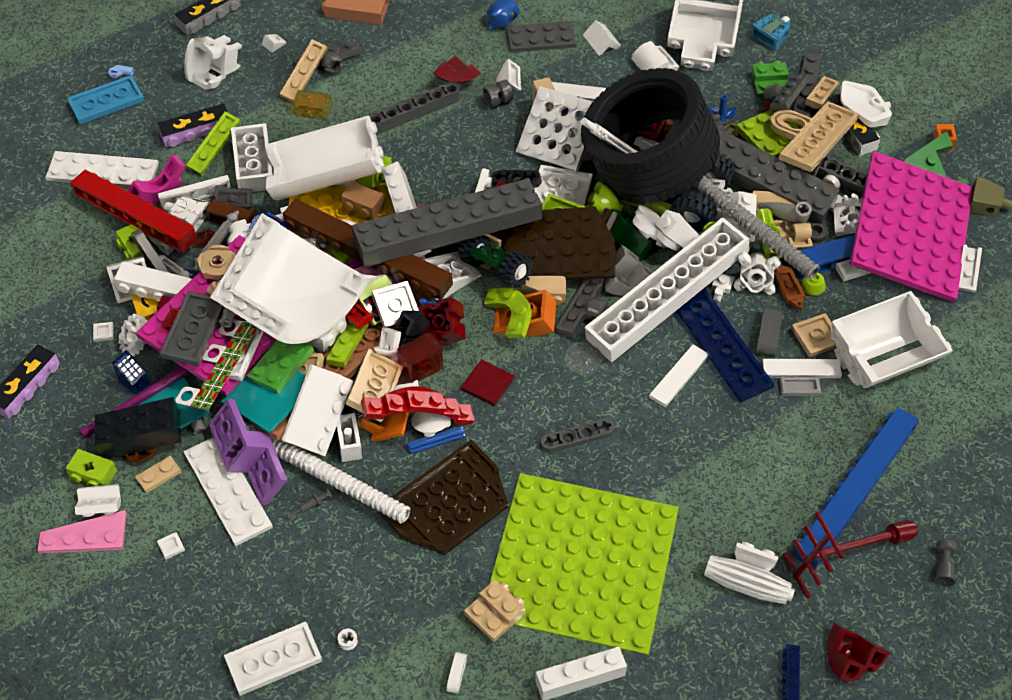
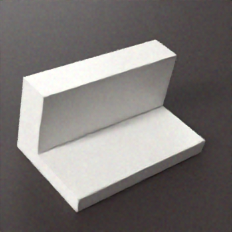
M597 20L583 34L598 55H602L608 47L616 50L621 46L609 29Z

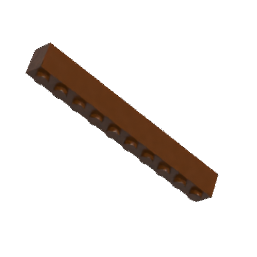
M296 198L282 213L284 223L289 229H295L306 237L316 239L320 244H326L332 247L333 250L346 254L351 259L361 261L353 242L352 225ZM413 254L368 266L379 270L384 275L387 274L395 278L398 282L408 281V284L413 289L420 290L429 297L439 300L443 299L453 285L452 273Z

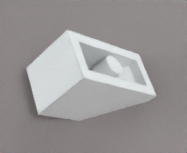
M666 210L656 222V225L665 236L683 248L699 237L696 231L679 213Z

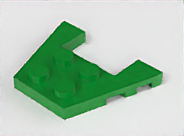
M948 132L943 133L904 159L903 162L947 177L937 152L952 148L953 144ZM967 178L957 180L958 182L969 185Z

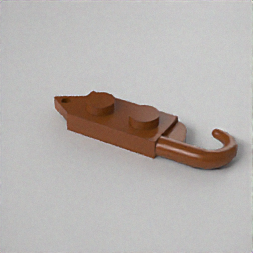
M779 266L774 270V279L786 303L801 311L806 295L792 268Z

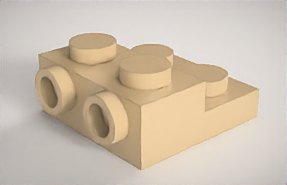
M496 580L479 593L480 597L464 610V614L493 642L525 615L524 601L517 595L513 597L509 593V587L504 582L498 583Z

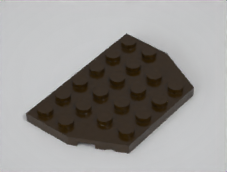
M596 206L542 210L541 220L515 226L505 245V252L513 253V251H516L531 258L533 269L531 270L532 275L529 276H563L566 280L616 277L615 240Z
M469 440L392 496L394 500H398L405 506L410 507V514L405 522L399 523L398 520H393L392 517L389 518L387 514H382V511L378 513L403 540L446 555L506 510L508 502L497 465L472 440Z

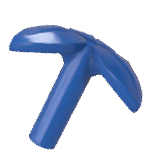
M721 95L719 111L714 107L708 106L711 115H720L721 123L727 121L725 118L732 119L737 112V107L726 110L727 95Z

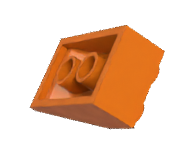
M546 289L524 295L530 303L532 310L526 336H541L554 333L556 301ZM496 308L493 333H506L511 318V310L509 308Z

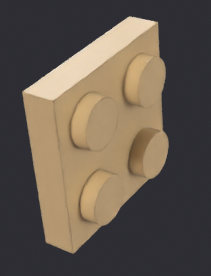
M826 313L792 325L791 330L809 358L837 348L835 340L831 339L832 322Z

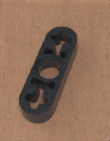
M498 170L491 175L494 186L500 179L506 184L517 182L512 181L516 177H520L518 181L529 178L534 188L542 183L541 175L536 170Z

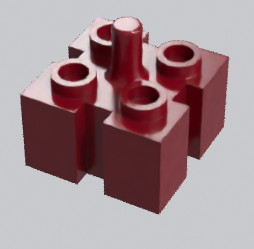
M449 297L439 300L438 306L430 303L419 307V312L430 321L424 335L421 336L423 344L431 348H438L446 345L447 340L454 343L466 339L465 325L460 322L464 318L463 303Z

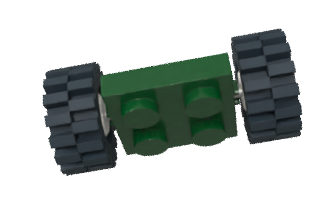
M485 235L467 239L464 242L461 241L462 247L458 249L461 252L458 255L461 256L460 260L473 267H480L481 264L487 263L495 268H500L499 271L501 273H499L501 281L514 288H521L522 285L526 284V280L529 281L530 278L528 276L532 275L531 270L533 269V261L530 257L513 251V253L504 252L502 247L490 245L492 241Z

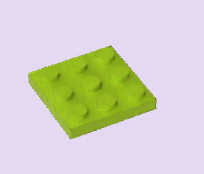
M771 110L736 125V130L749 144L777 158L782 150L792 141L771 129V116L775 113L771 112ZM784 121L791 128L799 129L793 122Z

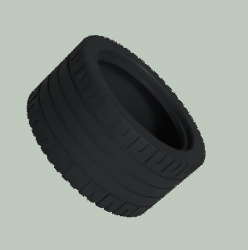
M651 68L619 79V81L608 86L605 91H602L599 97L595 98L590 108H588L587 114L584 116V118L592 123L599 124L624 143L635 133L653 123L669 119L682 120L679 127L664 141L649 149L635 153H620V151L601 140V138L599 139L592 134L588 128L583 125L581 126L583 146L604 184L614 192L617 198L630 203L653 204V202L666 201L669 198L676 197V195L683 194L684 191H688L690 187L695 186L698 181L700 182L703 176L708 173L720 149V134L699 86L690 76L681 71H675V69Z

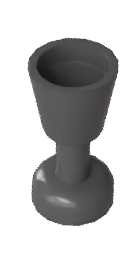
M939 540L936 543L937 552L942 554V562L938 564L934 580L936 584L941 585V580L946 581V586L956 584L954 567L950 563L951 555L957 552L958 545L952 540Z

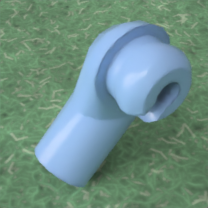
M116 65L108 70L111 78H118L124 74L133 75L134 68Z

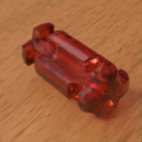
M170 309L171 312H168L164 319L165 322L162 323L164 330H171L179 312L178 309Z

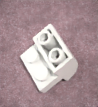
M652 41L641 45L631 57L636 66L641 70L668 68L675 69L676 71L679 68V65L662 46H655Z

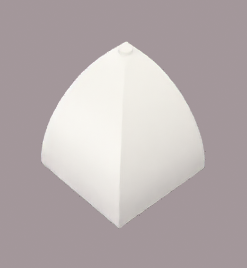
M262 213L210 298L283 343L299 344L320 337L338 324L354 306L370 279L308 243Z

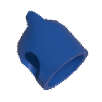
M496 0L490 5L487 10L490 23L488 29L504 28L519 16V8L514 0Z

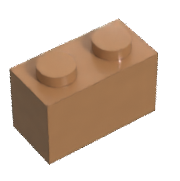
M353 181L341 195L343 208L371 220L375 219L384 207V195Z

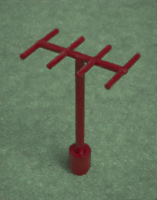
M818 511L815 513V516L826 535L818 543L809 526L806 525L804 530L814 546L813 551L807 557L798 539L793 540L804 561L797 570L787 552L783 553V557L805 597L810 598L811 595L800 575L808 568L817 586L822 584L811 564L814 559L820 558L830 573L833 569L826 556L837 554L839 559H843L844 554L842 552L886 540H889L892 544L910 541L917 536L918 528L913 521L903 520L889 524L886 532L837 544L833 533L830 532ZM828 541H830L832 546L824 548Z

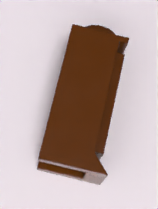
M216 198L206 208L208 220L221 225L227 221V215L235 211H239L238 221L245 219L247 224L256 220L255 208L247 210L226 202L217 201Z

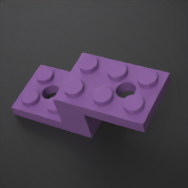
M227 399L209 423L214 440L227 472L248 473L259 503L261 505L269 504L288 480L269 435L266 432L247 431L235 400Z

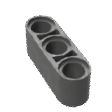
M764 307L756 353L775 357L783 310Z

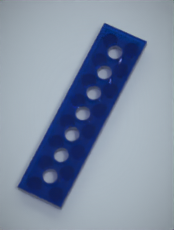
M705 288L676 310L701 348L708 353V358L740 403L774 387L771 378ZM699 307L702 311H695L693 308ZM707 320L710 321L712 324L705 325L703 324V321ZM718 334V335H720L722 338H720V339H715V338H713L712 335ZM729 348L732 352L725 353L722 349ZM739 362L742 366L735 367L732 363ZM748 376V377H750L752 380H751V381H744V380L742 379V377Z

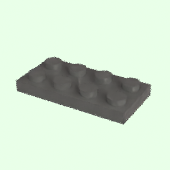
M572 21L507 26L511 53L576 47Z
M188 291L161 349V358L199 367L222 315L223 305L210 298L211 296Z

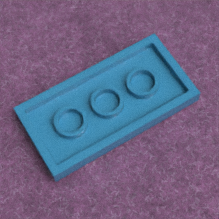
M132 75L67 98L80 125L145 101Z

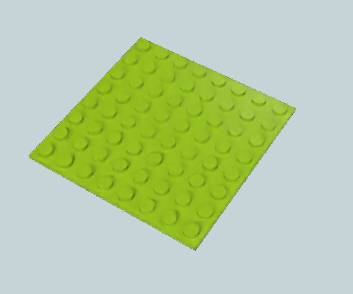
M520 473L490 583L494 580L498 583L504 582L509 587V593L513 597L517 595L524 601L525 615L514 625L614 648L620 647L623 650L649 655L679 507Z

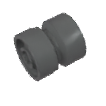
M508 80L497 82L496 86L491 84L483 87V96L486 102L491 103L489 105L490 108L500 105L501 102L507 103L514 99L513 90Z

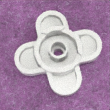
M640 205L632 220L639 232L647 239L651 237L656 240V245L669 247L679 251L681 246L665 236L656 225L660 217L650 208Z

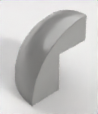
M622 245L615 254L616 277L605 279V289L611 294L624 296L653 272L649 267L642 265L638 256Z

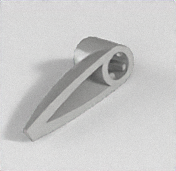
M759 202L758 208H768L771 210L772 215L796 224L806 223L812 210L807 202H799L797 205L779 202Z

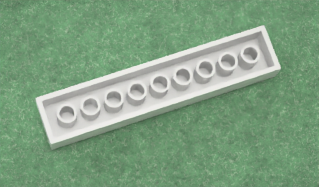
M721 218L585 326L586 340L612 363L736 263L741 253H748L749 238L727 220Z

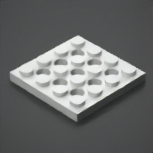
M540 86L516 152L578 172L586 149L581 140V120L577 121V115L583 113L585 116L593 101ZM553 104V109L547 112V106ZM568 108V114L562 116V110ZM547 120V126L541 128V122ZM562 125V130L556 133V127ZM577 129V135L571 138V131ZM541 136V142L535 145V139ZM552 141H556L554 149L549 148ZM571 146L570 153L565 154V148Z

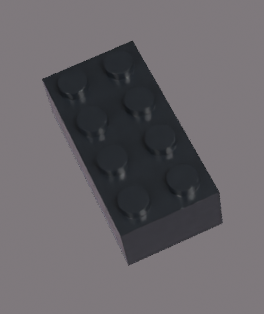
M173 397L95 415V447L100 456L105 459L182 442L180 411Z

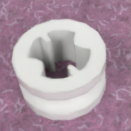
M344 629L338 634V643L342 649L351 650L357 645V635L352 629ZM350 635L353 641H348L347 644L344 643L342 638H347Z

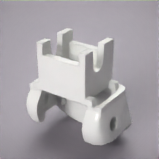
M225 35L215 40L208 36L192 38L187 46L184 62L187 81L208 90L218 87L227 74L240 67L237 64L238 49L242 48V45L238 42L233 45H227L231 39ZM213 69L221 75L216 77L208 71Z

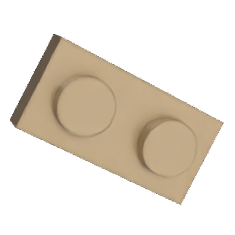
M169 456L135 477L143 490L148 493L182 472L173 458Z

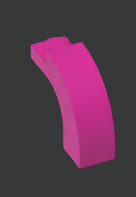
M171 155L164 169L157 177L146 182L133 181L127 192L154 204L159 201L158 193L180 187L183 182L180 176L186 166L177 155Z

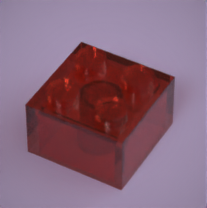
M431 332L421 335L416 340L405 343L397 348L398 364L403 366L401 374L408 383H413L416 380L419 382L443 370V349Z

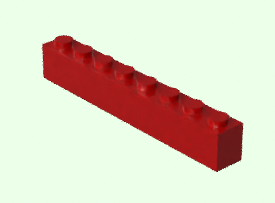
M85 169L70 181L73 193L77 197L125 223L137 227L142 232L181 253L197 240L195 228L190 223H185L177 216L170 215L165 210L159 209L150 202L140 199L137 195L131 194L122 187L112 184L109 180L99 177L96 173H91Z

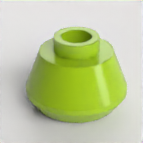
M818 272L813 278L808 279L805 276L801 280V288L808 295L818 296L824 293L826 289L824 277Z

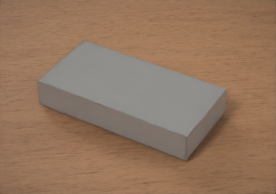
M780 377L782 396L821 395L819 377Z

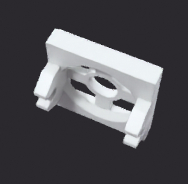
M854 193L851 195L852 198L844 195L842 202L833 204L836 236L856 233L858 219H853V221L848 219L851 215H858L859 218V212L856 211V207H861L862 198L859 199ZM850 208V212L846 216L840 217L843 210Z

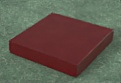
M481 359L461 386V390L495 406L514 380L515 375Z

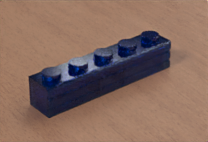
M786 644L785 649L782 650V657H785V661H782V670H784L782 682H784V687H782L781 695H784V700H800V645Z

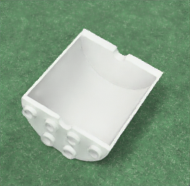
M912 291L836 319L831 324V339L835 340L837 349H834L836 358L840 359L841 367L843 369L847 368L851 373L848 375L850 380L857 386L863 385V388H868L946 357L953 350L949 342L942 336L940 329L930 324L931 318L929 313L923 309L919 299L914 296ZM917 340L922 344L920 347L871 366L867 362L871 358Z

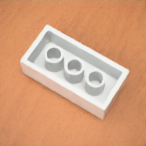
M266 123L231 128L238 188L252 189V192L266 191V177L273 175L272 163L267 155L269 139Z

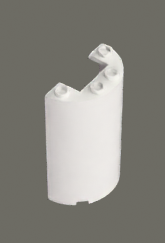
M370 116L269 143L267 155L274 168V175L266 177V189L274 200L279 201L380 173L382 168H384L382 159L384 154L382 147L378 145L375 134L377 132L375 122H371Z

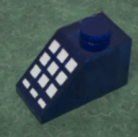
M125 350L112 362L119 384L136 395L148 387L149 379L146 371L129 351Z

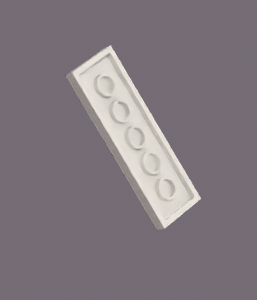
M55 151L46 180L70 183V181L86 169L91 173H96L105 180H109L118 187L129 188L133 181L146 182L154 179L159 162L152 159Z
M214 437L184 451V455L235 546L273 528L243 473L227 472Z

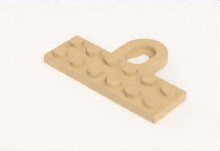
M828 101L813 118L791 110L775 112L771 116V129L775 133L792 140L780 153L779 160L812 172L858 120L859 113ZM784 121H790V122L796 123V124L802 126L803 128H801V129L791 128V127H790L787 123H785Z

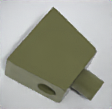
M977 176L972 185L970 213L996 216L1000 209L1009 211L1012 201L1003 198L1005 189Z

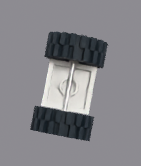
M718 151V156L705 177L723 191V189L726 190L730 185L735 172V165L731 163L732 160L730 158H726L727 155L719 154L720 151ZM693 186L688 191H684L683 194L676 195L669 210L679 213L698 232L703 231V227L707 223L713 222L718 213L716 210L717 205H714L712 200L709 201L708 197L703 196Z

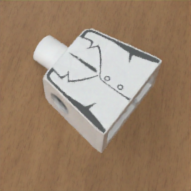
M181 196L175 204L166 202L164 210L172 216H177L185 223L193 225L196 233L207 217L206 208L209 203L205 200Z

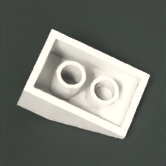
M460 251L423 259L452 273L453 285L443 299L481 276V273L475 267L460 260L461 256L458 255Z

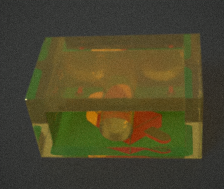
M298 90L292 103L294 115L327 120L332 107L331 95Z

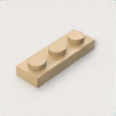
M823 76L806 98L805 104L813 109L820 110L826 104L827 98H830L836 91L839 82Z

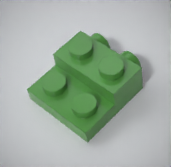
M774 61L770 64L757 62L755 65H752L751 75L757 97H763V91L767 86L778 84L784 87L788 83L789 73L786 63Z

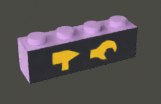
M224 103L158 122L159 132L165 147H175L183 142H191L203 136L207 137L225 111L228 112Z
M37 344L0 384V415L10 419L13 415L19 413L25 401H29L33 397L34 391L38 387L43 386L46 378L58 369L60 363L56 353Z

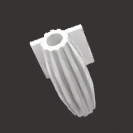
M742 542V544L737 543L734 552L736 560L710 556L704 576L728 589L759 600L786 604L787 600L791 602L795 589L791 588L792 584L769 572L772 568L774 569L778 557L774 556V552L767 549L760 551L754 549V545Z

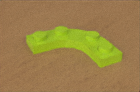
M489 288L484 305L489 308H509L511 310V318L505 335L509 339L525 338L532 315L531 305L520 291L513 288Z

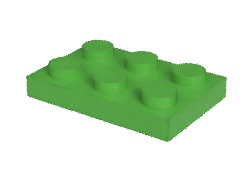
M277 340L247 374V378L249 381L279 394L312 355L314 349L306 343L288 344Z

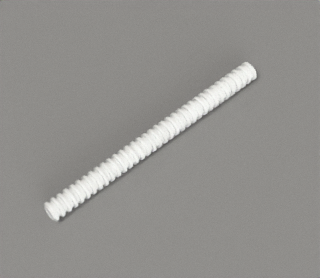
M243 419L247 431L263 432L251 425L246 419ZM269 436L277 456L286 462L299 467L321 481H325V483L330 484L332 487L335 486L336 489H340V491L356 498V500H361L362 503H366L367 506H371L378 512L382 511V514H387L389 518L392 517L393 520H398L399 523L405 522L409 517V506H405L398 500L383 494V492L373 489V487L357 480V478H353L351 475H347V473L342 472L340 469L337 470L336 467H332V465L301 450V448H297L295 445L281 439L277 441Z

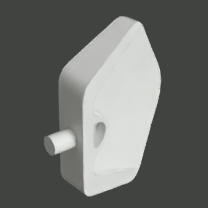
M849 81L842 83L840 99L847 109L859 113L858 118L869 127L888 125L892 115L889 109L891 108L890 102H884L878 92L871 86Z

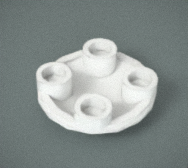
M416 412L412 417V426L415 430L424 433L426 437H432L436 432L451 425L449 417L439 414Z

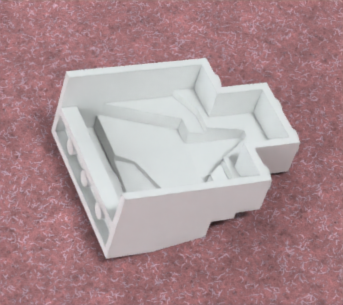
M675 0L667 47L683 49L680 66L713 71L716 54L724 57H733L743 0L739 1V6L701 0Z

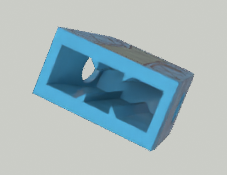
M771 14L753 24L751 36L771 49L776 50L789 35L790 19L787 16L779 18Z

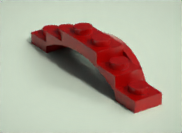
M405 387L387 394L385 393L380 398L363 397L361 400L364 418L384 419L385 416L401 413L424 412L453 419L454 424L470 425L475 421L470 405L458 404L457 399L446 398L442 393L427 387Z

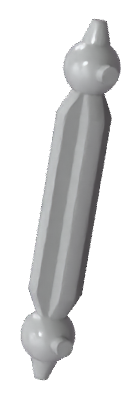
M239 211L227 215V221L222 223L201 253L207 251L210 246L220 245L229 233V226L238 221ZM197 257V258L194 259L195 265H194V268H193V269H195V270H197V269L199 268V265H198V258H199V257Z
M164 255L159 256L170 273L192 278V274Z

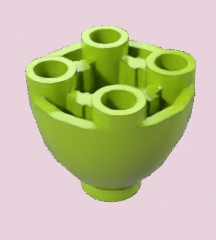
M598 181L594 188V194L590 193L586 201L588 203L586 207L596 206L600 215L604 208L621 211L623 205L619 204L614 192L608 186Z

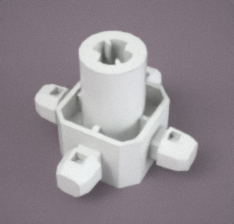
M746 252L741 253L738 256L741 264L740 278L734 282V288L737 291H742L747 287L750 292L754 293L763 290L767 295L775 293L776 289L773 284L774 270L781 264L779 258L774 256L767 261L765 256L759 252L751 255Z

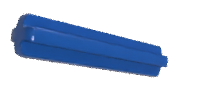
M460 426L437 433L432 437L417 439L407 443L410 453H415L465 437V431Z

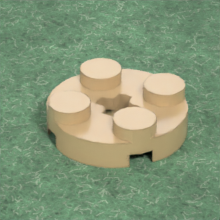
M224 245L208 247V250L204 253L202 252L198 258L199 269L203 277L221 280L236 254ZM217 260H220L221 264L218 265L213 263H216Z

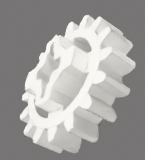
M137 314L129 315L128 320H125L123 326H121L122 332L119 334L118 343L121 344L119 349L122 350L123 354L135 356V354H139V350H143V346L146 343L137 337L136 332L148 321L145 320L144 316Z

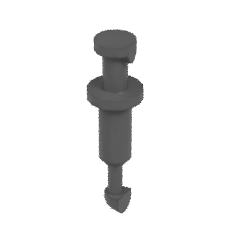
M328 488L326 492L319 496L315 493L312 499L301 504L297 510L289 512L287 517L291 519L294 518L295 514L305 512L317 504L321 506L322 500L328 497L332 498L333 496Z

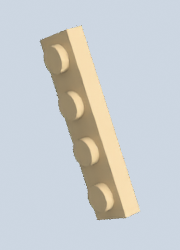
M313 39L311 40L280 92V97L293 103L297 102L327 51V46Z

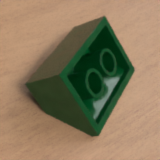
M611 209V211L619 215L611 231V235L616 241L615 244L619 248L623 245L638 256L639 260H645L662 248L656 245V240L651 237L647 239L639 232L632 222L634 217L631 214Z

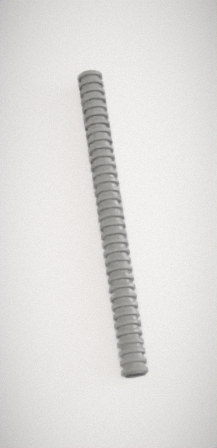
M703 176V179L693 186L703 196L708 197L709 201L712 200L714 205H717L734 221H738L739 225H742L752 235L763 241V244L767 245L768 248H771L774 252L776 251L777 255H780L786 262L797 268L803 275H806V278H813L819 270L818 264H815L812 260L810 261V258L802 254L800 250L797 251L796 247H793L787 240L780 237L778 233L767 227V224L759 220L758 217H755L754 214L746 210L745 207H742L741 204H738L737 201L726 194L725 191H722L721 188H718L708 178Z

